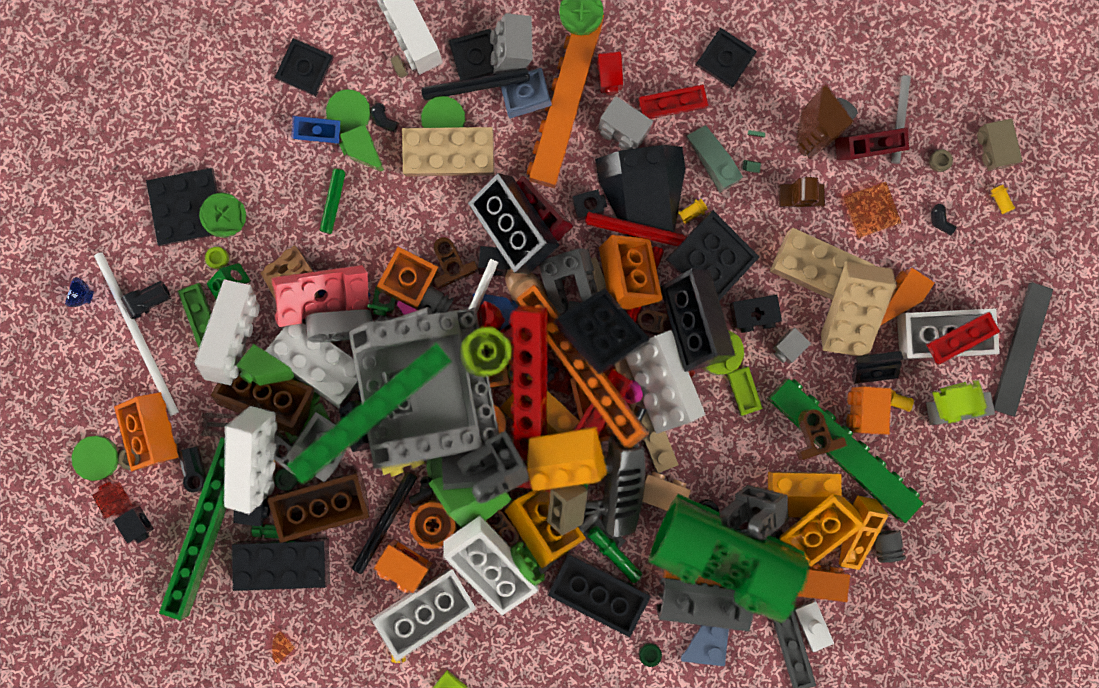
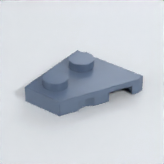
M701 625L698 632L692 638L690 645L681 655V662L725 667L729 629Z

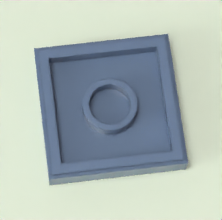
M542 67L529 71L530 81L501 86L509 119L552 106Z

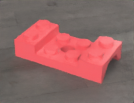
M363 265L272 278L277 311L275 320L279 327L302 324V319L313 313L369 310L367 308L369 304L368 272ZM318 290L326 291L323 297H314Z

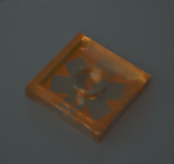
M887 182L843 197L858 238L902 223Z

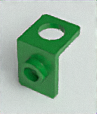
M237 263L220 268L207 282V286L217 300L223 280L247 284L250 282V278L241 264ZM231 271L239 272L241 280H235L231 276Z
M376 285L372 305L368 304L367 308L373 310L375 315L386 316L387 313L393 314L396 299L391 297L389 303H380L378 296L381 292L377 290Z

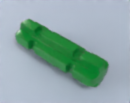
M262 524L261 527L252 526L251 533L253 537H262L264 535V538H278L276 527L273 524H265V526Z

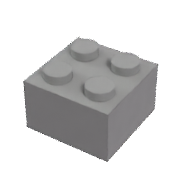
M505 13L502 19L497 22L496 28L491 31L490 43L493 44L491 65H494V74L524 69L533 60L532 16Z
M615 96L601 116L598 129L601 131L600 134L607 140L614 139L619 143L618 146L622 150L639 148L650 132L653 121Z
M316 412L302 430L286 458L293 461L332 429L335 424ZM345 452L315 477L325 482L336 469Z

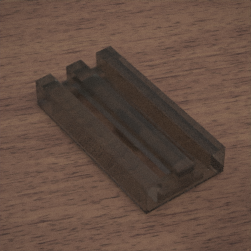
M202 413L203 431H201V436H226V432L208 431V427H226L229 423L209 422V418H237L240 414Z

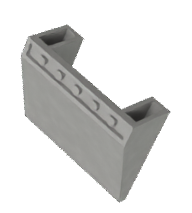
M475 308L371 322L349 331L362 403L435 343L443 349L453 362L367 433L374 469L478 449L486 445L485 441L499 434L488 376L478 377L468 373L460 360V347L463 340L469 334L479 329Z

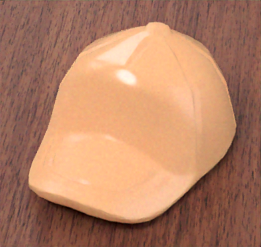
M511 268L506 273V285L512 299L518 306L520 304L516 298L532 285L542 289L546 295L544 285L532 272L530 274L514 273Z

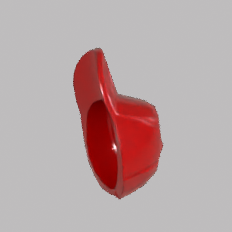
M486 301L479 306L477 311L479 329L488 327L499 331L505 321L500 309Z

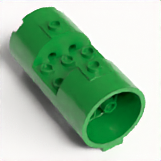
M677 494L670 504L650 551L649 563L672 573L684 582L694 584L700 576L704 579H711L726 589L734 590L735 603L744 607L747 611L761 614L779 623L784 622L795 608V605L792 603L796 600L799 592L802 593L806 583L809 560L804 556L805 552L771 536L764 538V540L751 539L723 526L719 512Z

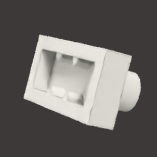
M815 600L794 608L812 652L834 644Z

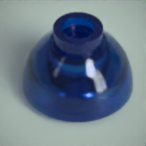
M74 277L65 301L66 307H79L85 303L90 304L94 291L90 290L84 280Z

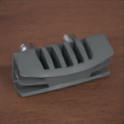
M611 435L609 438L608 455L604 458L607 470L604 498L602 500H586L584 515L602 513L601 522L606 532L613 537L634 533L638 524L645 486L644 448L639 447L638 443L631 448L625 447L617 435Z
M662 578L660 580V584L665 586L664 593L658 594L662 599V604L656 605L659 620L750 631L753 612H749L744 607L735 603L734 590L714 584L707 586L706 583H700L696 585V582L694 584L690 582L685 583L682 580Z

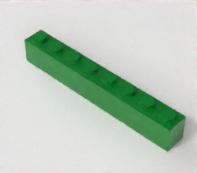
M435 343L287 465L301 484L307 483L453 363L452 360Z
M784 379L767 400L800 430L799 415L802 411L809 409L820 411L825 418L831 439L838 436L844 437L847 444L845 447L827 452L826 454L874 499H877L898 521L907 523L924 504L919 499L920 494L912 487L907 488L902 483V477L896 472L888 471L885 468L887 464L880 457H873L868 452L870 448L860 440L857 442L852 437L853 433L844 425L840 426L835 422L837 418L830 411L822 410L818 406L820 402L811 394L807 396L802 391L803 386L795 379ZM811 413L807 416V423L813 426L816 422V417ZM818 435L814 443L821 447L823 445V438Z
M226 437L220 438L159 610V614L179 621L190 615L227 507H224Z

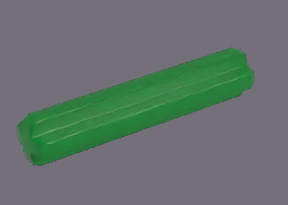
M334 168L320 225V231L326 234L333 232L346 174L342 169Z

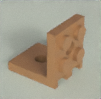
M294 245L290 249L285 250L273 263L268 264L261 272V275L275 298L272 285L273 277L314 271L299 248ZM318 290L314 297L321 298L325 295L326 291ZM302 319V323H304L305 325H306V320H305V319Z

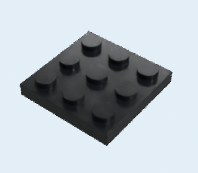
M213 168L146 180L158 246L214 236L202 226L199 217L200 208L204 201L212 194L218 193Z
M712 210L665 260L680 274L690 269H710L720 301L759 259V256Z
M605 288L556 317L553 322L598 375L647 344L650 340Z

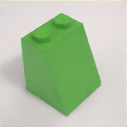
M443 476L429 482L447 514L462 528L479 516L486 521L512 500L506 492L488 502L478 503L472 493L473 487L444 490Z

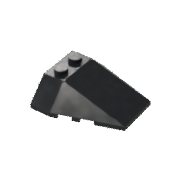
M657 145L621 150L595 159L598 182L617 219L675 232L686 170L683 147Z

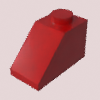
M621 51L598 54L596 68L600 93H606V95L618 94L623 88Z

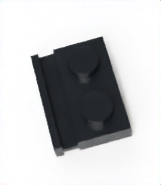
M895 351L856 356V363H854L852 373L854 384L899 378L902 366L901 360L904 358L902 352Z

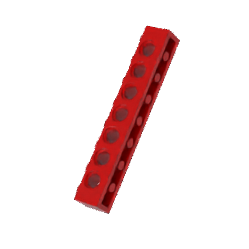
M520 305L510 316V325L513 326V335L510 339V347L513 349V357L510 364L511 371H513L511 393H514V401L511 405V414L514 415L511 435L514 436L513 445L527 470L528 464L525 460H528L529 444L525 439L547 435V307ZM524 328H528L532 336L527 335ZM524 350L530 352L532 358H528L525 355ZM524 373H528L532 380H528ZM524 395L529 396L532 402L527 401ZM525 417H528L529 419H531L532 424H531V423H528V422L525 420ZM530 480L517 486L519 488L533 489Z

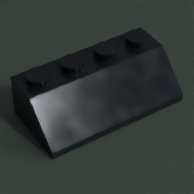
M690 269L660 286L684 372L718 364L736 355L710 269Z

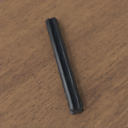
M524 68L423 87L421 92L424 100H430L441 96H452L530 81V74L528 69Z
M407 472L352 566V570L356 573L362 574L416 482V475Z

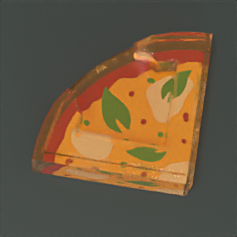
M281 631L275 636L272 644V657L276 664L281 662L295 649Z

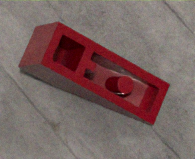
M908 127L838 137L835 140L836 159L853 160L910 150Z
M522 175L517 184L559 242L574 225Z

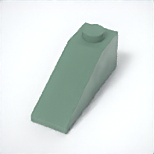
M706 125L686 136L719 193L737 184L743 178L732 157Z

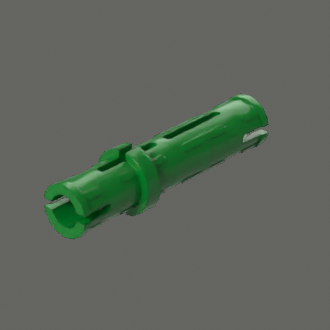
M595 526L589 531L587 536L600 548L599 551L606 555L625 574L631 583H635L641 578L642 572L616 546V542L604 534L599 526Z

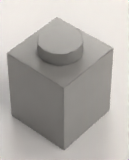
M792 328L772 348L776 351L774 355L782 363L785 361L793 363L811 343L796 328Z

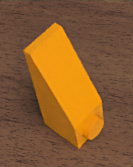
M857 496L853 506L859 511L864 526L842 543L839 565L840 567L860 570L888 517V513L877 499Z

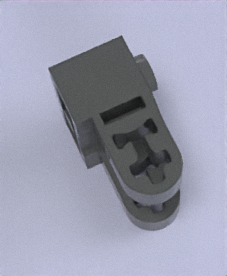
M578 248L546 258L539 264L548 299L559 313L568 311V301L562 282L567 276L575 275L582 301L598 292L592 272L594 268L589 249Z
M506 431L485 441L486 445L463 456L458 461V466L464 476L474 475L494 464L499 469L498 473L480 481L472 488V493L478 503L488 502L530 480L526 467Z
M746 485L735 494V500L720 512L719 517L722 518V525L736 530L747 521L749 523V537L764 540V538L776 531L789 519L787 495Z

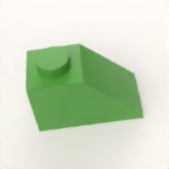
M365 125L340 134L342 142H339V145L344 155L348 154L351 160L381 172L384 170Z
M255 344L252 345L236 365L241 372L239 375L248 383L253 381L259 386L292 380L294 377L289 366Z

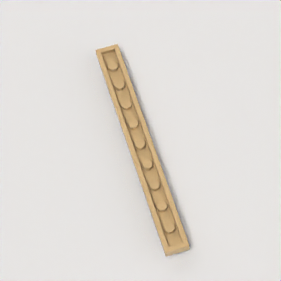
M594 257L591 258L594 268L592 272L597 291L599 292L604 288L606 289V284L597 258ZM626 358L614 365L618 373L630 380H634ZM642 399L639 402L630 404L632 411H634L636 405L646 409ZM646 410L642 423L648 429L649 434L644 441L656 472L660 473L678 466V462L666 432L656 434Z

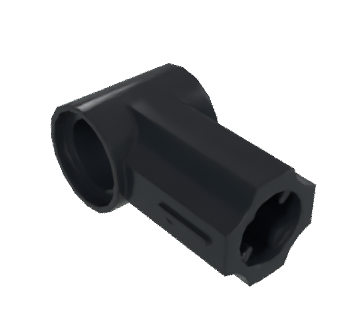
M159 281L141 291H132L121 297L131 319L139 318L142 313L145 312L147 314L151 308L171 299L170 292L163 281Z
M199 447L179 451L178 456L184 475V488L188 492H202L207 474L205 473ZM196 476L200 479V486L198 488H195L193 485V479Z

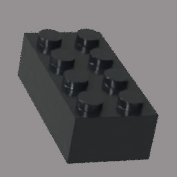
M497 173L468 203L514 273L530 274L560 245L513 176Z
M329 538L292 539L282 543L279 540L238 541L232 544L233 591L326 588L330 584Z
M570 551L566 553L547 591L549 597L629 638L651 597L648 591Z

